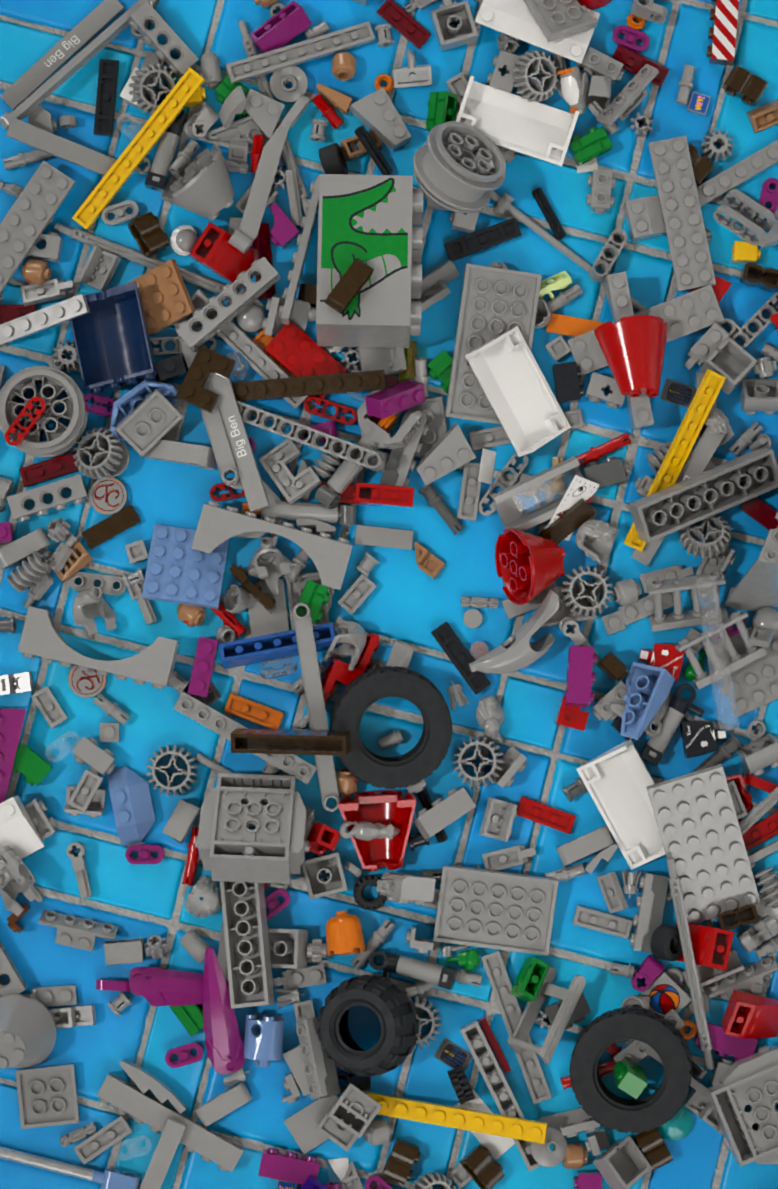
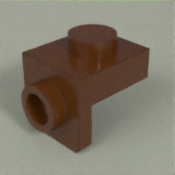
M18 903L24 909L18 917L13 913L7 918L9 922L7 925L14 933L18 932L20 934L24 931V928L17 921L31 909L27 903L23 905Z

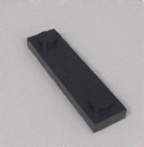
M100 59L94 135L113 137L119 60Z
M514 217L444 244V248L449 260L454 262L518 238L522 234Z
M447 621L431 632L475 695L491 684L483 672H471L469 663L475 660Z

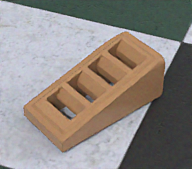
M320 83L317 84V92L347 116L352 104V98Z
M371 130L367 131L377 147L381 148L383 145L380 139ZM357 135L342 140L339 144L346 162L368 153ZM355 142L357 143V145H358V147H359V150H358V151H357V149H356V147H355V145H354Z
M77 542L72 547L73 552L63 567L66 571L65 574L54 570L63 583L93 560L80 542Z

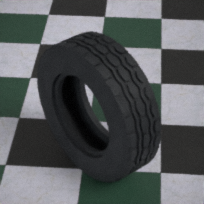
M385 666L362 673L352 680L341 692L333 709L331 731L350 732L351 751L346 756H339V758L355 777L375 787L395 789L397 787H409L408 785L421 782L423 778L426 779L440 766L450 747L452 719L442 694L429 679L411 669ZM386 697H400L412 702L420 710L423 717V732L420 740L412 750L398 757L379 756L371 752L360 738L359 727L364 712L374 702Z
M617 1008L595 1018L579 1036L570 1061L571 1086L579 1105L582 1106V1109L600 1125L603 1124L604 1127L611 1130L615 1129L617 1132H647L667 1123L681 1109L691 1085L692 1059L683 1035L668 1019L666 1020L662 1015L644 1008ZM633 1039L648 1044L656 1051L663 1064L664 1079L653 1094L643 1099L627 1100L614 1095L607 1089L599 1074V1058L611 1044L620 1040Z

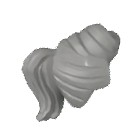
M484 697L479 700V705L476 709L477 722L484 729L486 737L495 742L502 743L503 739L499 733V728L504 722V710L498 703V700H496V697Z

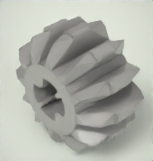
M718 129L716 134L711 130L710 136H704L706 142L701 144L705 148L702 153H709L708 158L711 159L713 156L714 162H718L719 157L722 161H725L726 156L730 157L732 154L730 150L734 148V145L729 143L733 141V138H726L728 132L721 135V129ZM716 142L720 143V149H716V146H714Z
M66 340L65 346L59 342L58 345L61 348H53L58 353L52 355V359H57L54 365H60L59 370L61 371L66 367L68 373L71 372L72 366L77 371L78 367L76 364H79L75 342L73 341L70 345L69 340ZM67 352L69 354L73 353V355H70L72 357L70 360H68L67 358L64 359V357H66L65 354Z

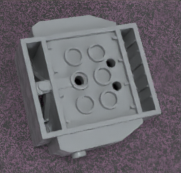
M218 773L217 787L211 790L201 806L198 836L195 837V848H198L199 857L203 862V869L211 870L212 881L290 884L291 874L301 873V865L305 861V852H309V841L306 840L307 811L299 792L296 791L295 776Z
M767 1045L759 1048L758 1053L734 1062L719 1078V1084L706 1089L735 1162L739 1166H744L753 1161L756 1164H778V1109L775 1108V1105L778 1103V1046L769 1047ZM746 1105L751 1106V1109L748 1112L744 1110ZM754 1123H758V1129L756 1130L752 1129Z

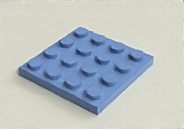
M154 524L142 598L218 609L230 538L218 545L209 554L191 548L196 530Z

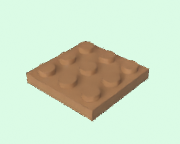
M171 259L128 282H137L139 284L149 336L195 312L175 259Z

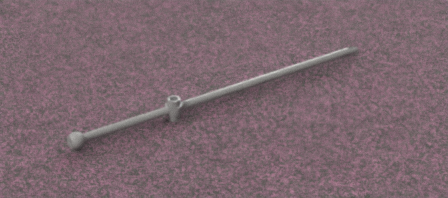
M491 191V199L496 202V205L493 207L501 214L505 210L511 213L589 273L592 267L590 264L511 204L514 199L505 192L501 197L495 191ZM631 297L632 307L634 309H636L638 312L647 309L641 303H639L637 300Z

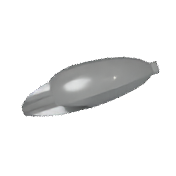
M550 589L536 611L512 636L474 662L469 663L471 672L480 671L490 674L514 672L530 665L543 656L556 640L554 636L548 634L533 643H530L529 640L559 609L558 593Z

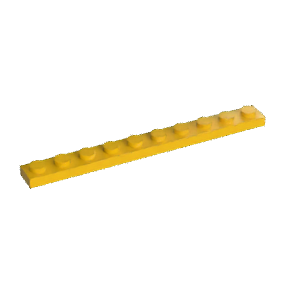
M190 67L76 211L72 219L86 230H89L103 209L107 207L205 82L203 77Z
M707 369L646 496L676 483L726 377ZM633 522L624 544L642 552L647 542L639 539Z
M363 1091L382 1105L377 1113L378 1115L545 1144L548 1123Z

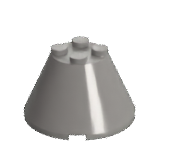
M213 145L214 149L211 151L208 148L203 150L189 164H186L180 174L174 176L176 179L171 186L169 184L166 185L161 198L166 202L202 217L209 218L211 221L220 214L219 211L221 209L230 207L234 202L232 199L234 197V189L221 148L218 145Z
M20 994L0 997V1068H29L43 1062L52 1052L57 1038L56 1024L51 1013L36 999L32 1000Z

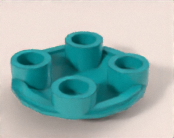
M682 1105L681 1109L677 1111V1114L671 1120L669 1119L667 1123L656 1128L665 1139L672 1141L681 1140L692 1130L693 1115L686 1106Z

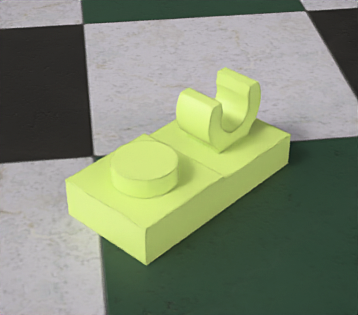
M563 271L542 280L539 298L543 299V296L548 294L553 299L554 295L551 291L565 289L572 283L569 274Z

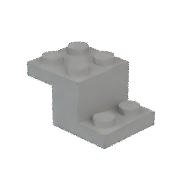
M349 1083L342 1095L338 1096L317 1125L316 1130L348 1152L357 1137L360 1138L382 1105L355 1085Z

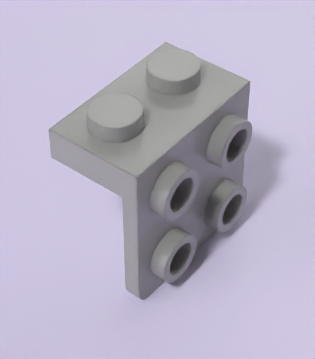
M274 294L272 299H268L266 310H269L268 318L264 317L262 328L265 329L264 334L272 336L273 333L277 334L285 325L281 323V317L278 316L280 306H284L286 300L281 295ZM295 299L290 321L305 333L311 304Z
M358 347L362 371L385 370V375H396L407 370L404 348Z

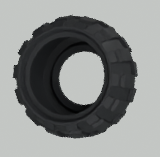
M366 974L341 982L326 997L325 1006L321 1007L319 1011L318 1021L320 1022V1029L317 1032L319 1041L322 1040L325 1047L323 1051L329 1059H333L336 1062L337 1067L348 1073L353 1072L357 1076L371 1077L396 1069L411 1054L417 1042L415 1036L419 1032V1020L416 1018L415 1011H417L415 1003L410 1001L407 991L402 986L393 984L391 979L379 975L370 976ZM353 1006L368 1007L376 1013L381 1023L379 1041L374 1047L366 1051L355 1043L349 1032L348 1014Z

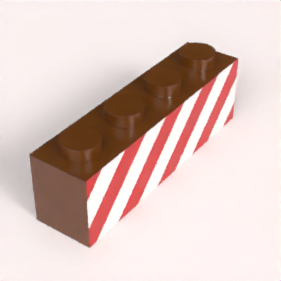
M711 0V2H714V9L710 10L709 20H713L712 27H709L708 39H711V45L707 46L706 57H709V64L732 66L735 56L739 0Z

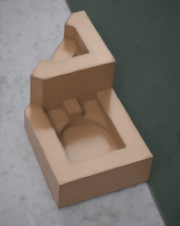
M415 542L414 547L418 568L435 580L446 564Z

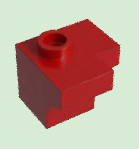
M563 696L555 725L584 731L589 712L580 710L581 707L565 706V696Z
M315 821L306 839L309 841V851L320 856L327 849L334 851L341 835L339 831Z

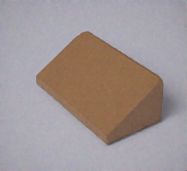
M778 99L746 112L754 133L778 124Z

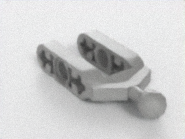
M737 189L729 190L724 198L726 205L718 206L714 212L715 221L749 244L759 245L762 248L777 245L778 220L775 219V215ZM746 207L751 208L753 212H749ZM736 222H740L743 227L738 226Z

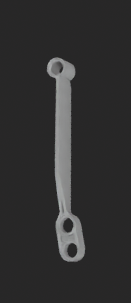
M304 94L299 97L263 147L240 227L233 233L228 242L243 254L248 251L258 236L288 131L294 126L311 101Z

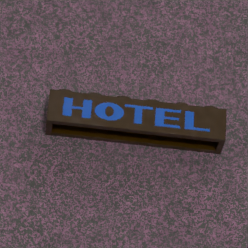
M235 729L231 733V753L346 756L351 751V737L348 731Z

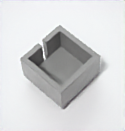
M728 336L717 350L706 359L699 371L705 375L707 369L726 377L721 390L729 395L752 371L757 360Z
M630 1136L618 1139L607 1149L608 1151L603 1152L593 1161L611 1189H629L652 1169Z

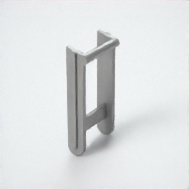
M552 966L548 969L536 1000L528 1002L513 1036L509 1037L507 1041L516 1054H519L521 1049H525L538 1054L548 1065L586 984L584 976L576 975L569 989L553 985L556 970ZM546 996L563 1000L542 1047L526 1042V1038Z

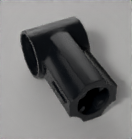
M337 1073L338 1079H343L346 1082V1086L340 1087L341 1093L344 1092L349 1083H352L362 1091L371 1090V1077L357 1076L355 1073Z

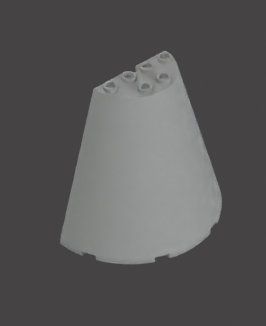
M777 511L776 516H775V518H776L777 520H778V511ZM778 527L769 530L758 559L735 588L730 587L723 605L744 611H757L767 606L772 608L778 607Z

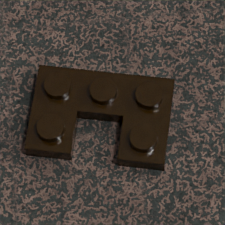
M201 345L176 398L212 413L219 395L203 388L210 372L228 379L236 361Z
M234 564L229 569L230 574L270 614L276 609V600L268 592L266 594L261 592L262 587L256 581L252 583L248 579V572L241 565L237 567Z

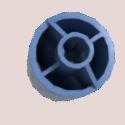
M266 1013L246 1014L244 1058L253 1060L257 1067H270V1061L282 1060L284 1015L267 1016Z

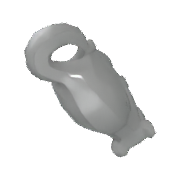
M347 821L341 825L339 830L341 837L344 839H350L354 836L356 839L364 841L383 838L391 840L401 832L391 824L384 825L379 822L373 824L367 821ZM348 825L355 826L350 832H346Z

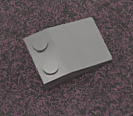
M658 195L625 201L623 207L631 242L666 235Z
M268 928L271 968H307L308 929Z

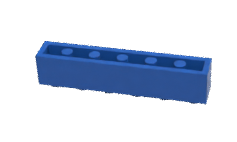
M333 623L312 626L316 652L328 650L335 638ZM295 630L219 644L221 662L224 669L299 655Z

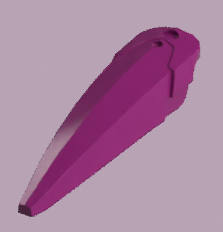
M209 947L205 950L203 975V1031L205 1032V1046L207 1056L214 1070L220 1074H228L238 1071L243 1067L245 1063L244 1048L235 1011L231 1009L228 986L214 949Z
M135 967L130 971V991L136 996L146 998L147 1002L152 1006L203 1004L202 974L167 970L160 967ZM226 981L229 990V981Z

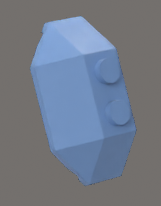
M144 380L113 403L110 431L115 438L121 442L125 440L115 428L155 389L172 405L180 399L176 398L178 392L173 385Z
M128 767L114 769L108 775V784L121 845L141 843L156 820L149 782Z

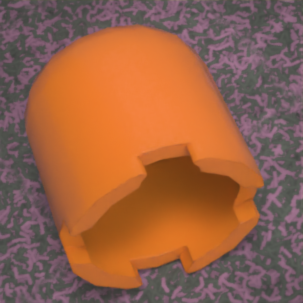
M347 910L337 911L336 916L330 917L327 920L325 927L327 956L357 954L358 949L359 952H366L362 924L358 916L348 914Z

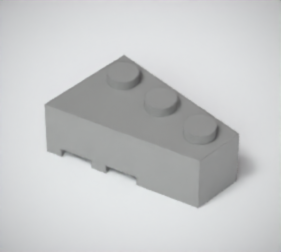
M384 88L350 105L349 112L355 115L365 127H368L392 151L410 142L412 136Z
M455 422L415 467L424 484L428 485L475 459L476 456L459 425Z

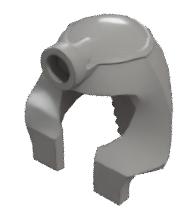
M263 537L261 539V546L253 555L247 572L249 575L265 581L271 594L276 597L279 592V577L284 574H290V570L295 568L296 564L292 563L272 545L270 537Z
M99 587L82 590L75 596L72 606L73 619L76 626H82L88 640H92L93 634L98 633L96 623L93 620L96 616L104 617L107 631L116 629L117 614L104 600L102 590Z
M338 616L334 624L337 627L336 632L338 635L332 641L323 661L326 662L329 656L331 658L352 656L348 670L352 671L366 645V632L357 622L345 621L341 616ZM336 643H342L340 647L334 648Z
M5 866L0 870V894L4 901L5 909L13 912L18 917L24 911L15 901L20 892L30 902L33 900L42 902L43 897L34 885L35 877L32 883L23 877L24 884L20 886Z

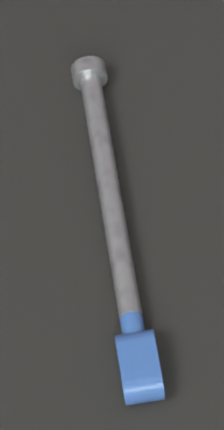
M0 1146V1159L101 1184V1189H138L141 1177L138 1175L105 1168V1171L101 1172Z

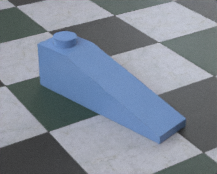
M633 662L625 684L627 692L624 695L625 711L622 714L621 736L639 740L668 697L675 680L666 669Z

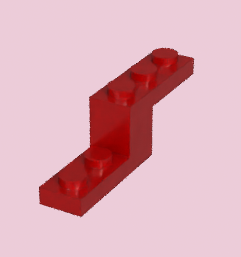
M321 481L322 483L318 485V489L324 484L328 486L327 482ZM357 482L356 485L350 484L343 494H339L341 496L339 503L367 506L378 504L412 508L414 488Z
M368 633L366 645L352 671L348 670L349 664L332 657L321 680L325 708L328 695L334 691L335 680L348 685L357 676L364 673L365 669L369 668L372 662L371 656L380 645V636Z

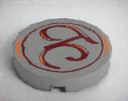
M104 477L103 479H98L92 485L89 491V500L97 512L103 515H113L124 508L128 493L125 486L118 479Z
M74 665L69 672L68 682L72 692L83 698H93L105 688L107 676L96 674L97 670L90 669L89 672L78 670V666Z

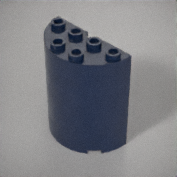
M132 282L106 289L104 292L85 295L90 313L70 320L84 390L92 391V394L101 393L104 389L117 388V390L128 389V385L134 384V386H137L144 380L154 379L157 371L139 284Z

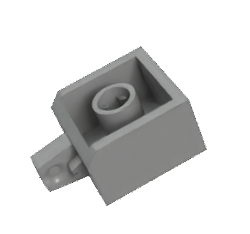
M442 0L443 5H440L439 9L431 11L430 17L441 52L478 40V33L468 1L456 3V1ZM455 23V26L457 25V28H453V26L451 27V24Z
M339 851L306 859L302 863L303 872L299 874L300 877L290 880L292 888L302 885L303 890L308 889L310 899L348 890ZM322 870L330 874V877H327L328 880L324 881L323 878L319 877V874H322Z
M386 872L382 879L377 880L376 891L380 892V895L387 896V900L425 905V901L433 902L436 879L414 874Z

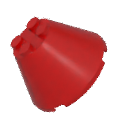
M508 528L503 530L504 533L498 536L496 542V570L498 577H502L505 585L502 589L508 599L516 605H523L532 600L559 577L564 576L563 559L565 558V551L562 547L559 548L553 540L514 528Z

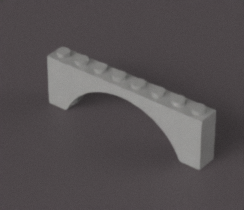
M626 271L606 275L603 281L614 323L621 321L620 318L634 316ZM641 393L638 397L627 395L631 430L652 426L654 420L649 397L644 393Z
M213 501L203 504L192 549L210 554L225 540L242 533H274L293 541L310 556L318 570L323 586L341 590L353 547L352 544H349L350 540L341 537L338 540L331 539L330 534L323 532L317 535L312 533V529L302 527L299 530L294 528V524L284 521L283 524L275 523L276 519L266 516L264 519L257 518L256 513L246 511L245 514L239 513L238 508L227 506V509L219 507L220 503Z
M29 606L18 651L23 653L22 657L34 659V656L41 657L43 662L52 663L55 660L60 662V666L70 668L72 664L78 666V670L89 672L90 669L97 670L96 674L108 676V673L114 674L115 678L126 681L127 678L134 679L133 683L145 685V682L153 683L152 687L163 690L164 686H170L180 642L158 637L148 648L132 657L114 661L96 660L76 652L63 640L55 627L51 612Z

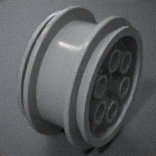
M449 121L433 127L428 134L427 145L421 146L413 157V173L420 188L439 205L458 213H472L486 207L491 198V191L498 189L506 177L505 159L496 144L478 129L461 122Z
M33 366L17 372L4 384L0 391L1 432L5 436L6 431L17 418V410L20 407H25L30 400L25 398V393L28 390H34L33 397H40L46 403V415L41 416L36 423L37 429L34 432H29L24 441L15 447L25 454L41 458L54 457L67 452L77 444L76 441L81 439V435L84 434L88 422V412L85 411L82 390L70 376L53 367ZM37 383H42L40 392L37 391ZM48 388L54 390L51 397L44 396V392ZM63 391L67 393V397L61 400L56 399ZM18 396L25 400L24 404L16 402ZM40 404L34 406L33 410H40L42 407L40 406ZM58 404L65 406L62 413L55 412V407ZM29 409L27 410V413L31 414L34 418L37 416L33 414L34 412H31ZM24 416L20 422L25 420L23 427H28L31 424V419L28 416ZM59 417L70 420L69 425L66 427L60 423ZM49 422H56V428L54 430H47V424ZM19 429L15 434L11 433L9 435L11 437L10 442L13 440L18 441L17 434L19 432L23 434L25 431ZM41 430H45L47 441H40Z

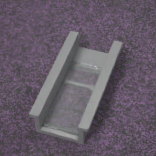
M572 456L570 459L496 494H491L504 528L525 531L551 519L575 475L582 477L578 467L580 465L578 459Z

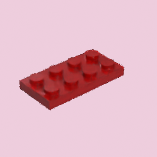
M291 321L289 325L285 324L264 348L268 354L295 377L345 373L347 370L325 350L317 346L310 337ZM319 394L317 396L323 399L326 394Z

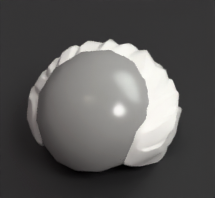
M191 225L179 226L173 230L170 236L172 249L175 253L182 256L189 255L198 241L197 232Z

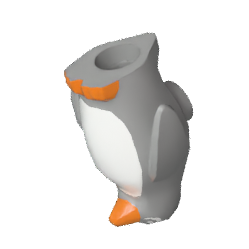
M578 66L559 70L560 79L557 78L560 83L556 84L557 92L570 106V112L574 114L575 111H579L578 116H580L586 110L587 94L589 91L588 76L586 73H583L582 76Z

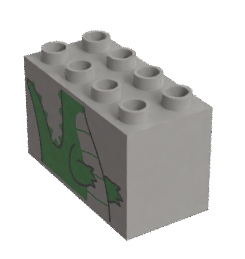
M319 174L316 296L317 346L409 348L410 336H420L422 301H411V299H421L422 264H412V262L422 261L423 190L413 189V176ZM359 258L372 267L374 271L345 312L340 314L325 304V301L354 260Z

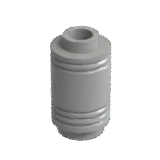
M206 53L200 59L202 75L205 79L204 86L210 90H216L223 81L219 58L216 56V53Z
M189 930L179 941L182 943L181 946L201 964L204 962L205 950L210 946L195 931Z

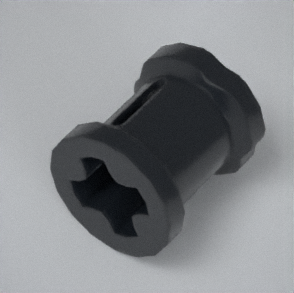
M420 832L408 837L411 851H415V848L423 845H430L429 840H425Z

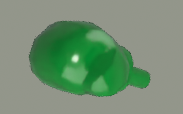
M702 650L698 657V661L703 671H705V664L702 663V660L706 652ZM690 663L683 674L688 681L692 682V680L696 679V673Z
M476 949L458 952V957L446 958V962H458L459 966H463L465 970H473L474 967L479 965L480 957Z

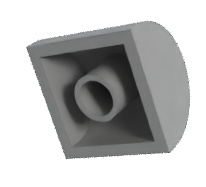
M743 379L740 383L741 410L749 415L755 414L756 411H763L767 415L778 412V379Z
M771 733L736 750L748 774L753 773L754 776H758L764 773L763 768L769 765L771 768L778 766V740Z

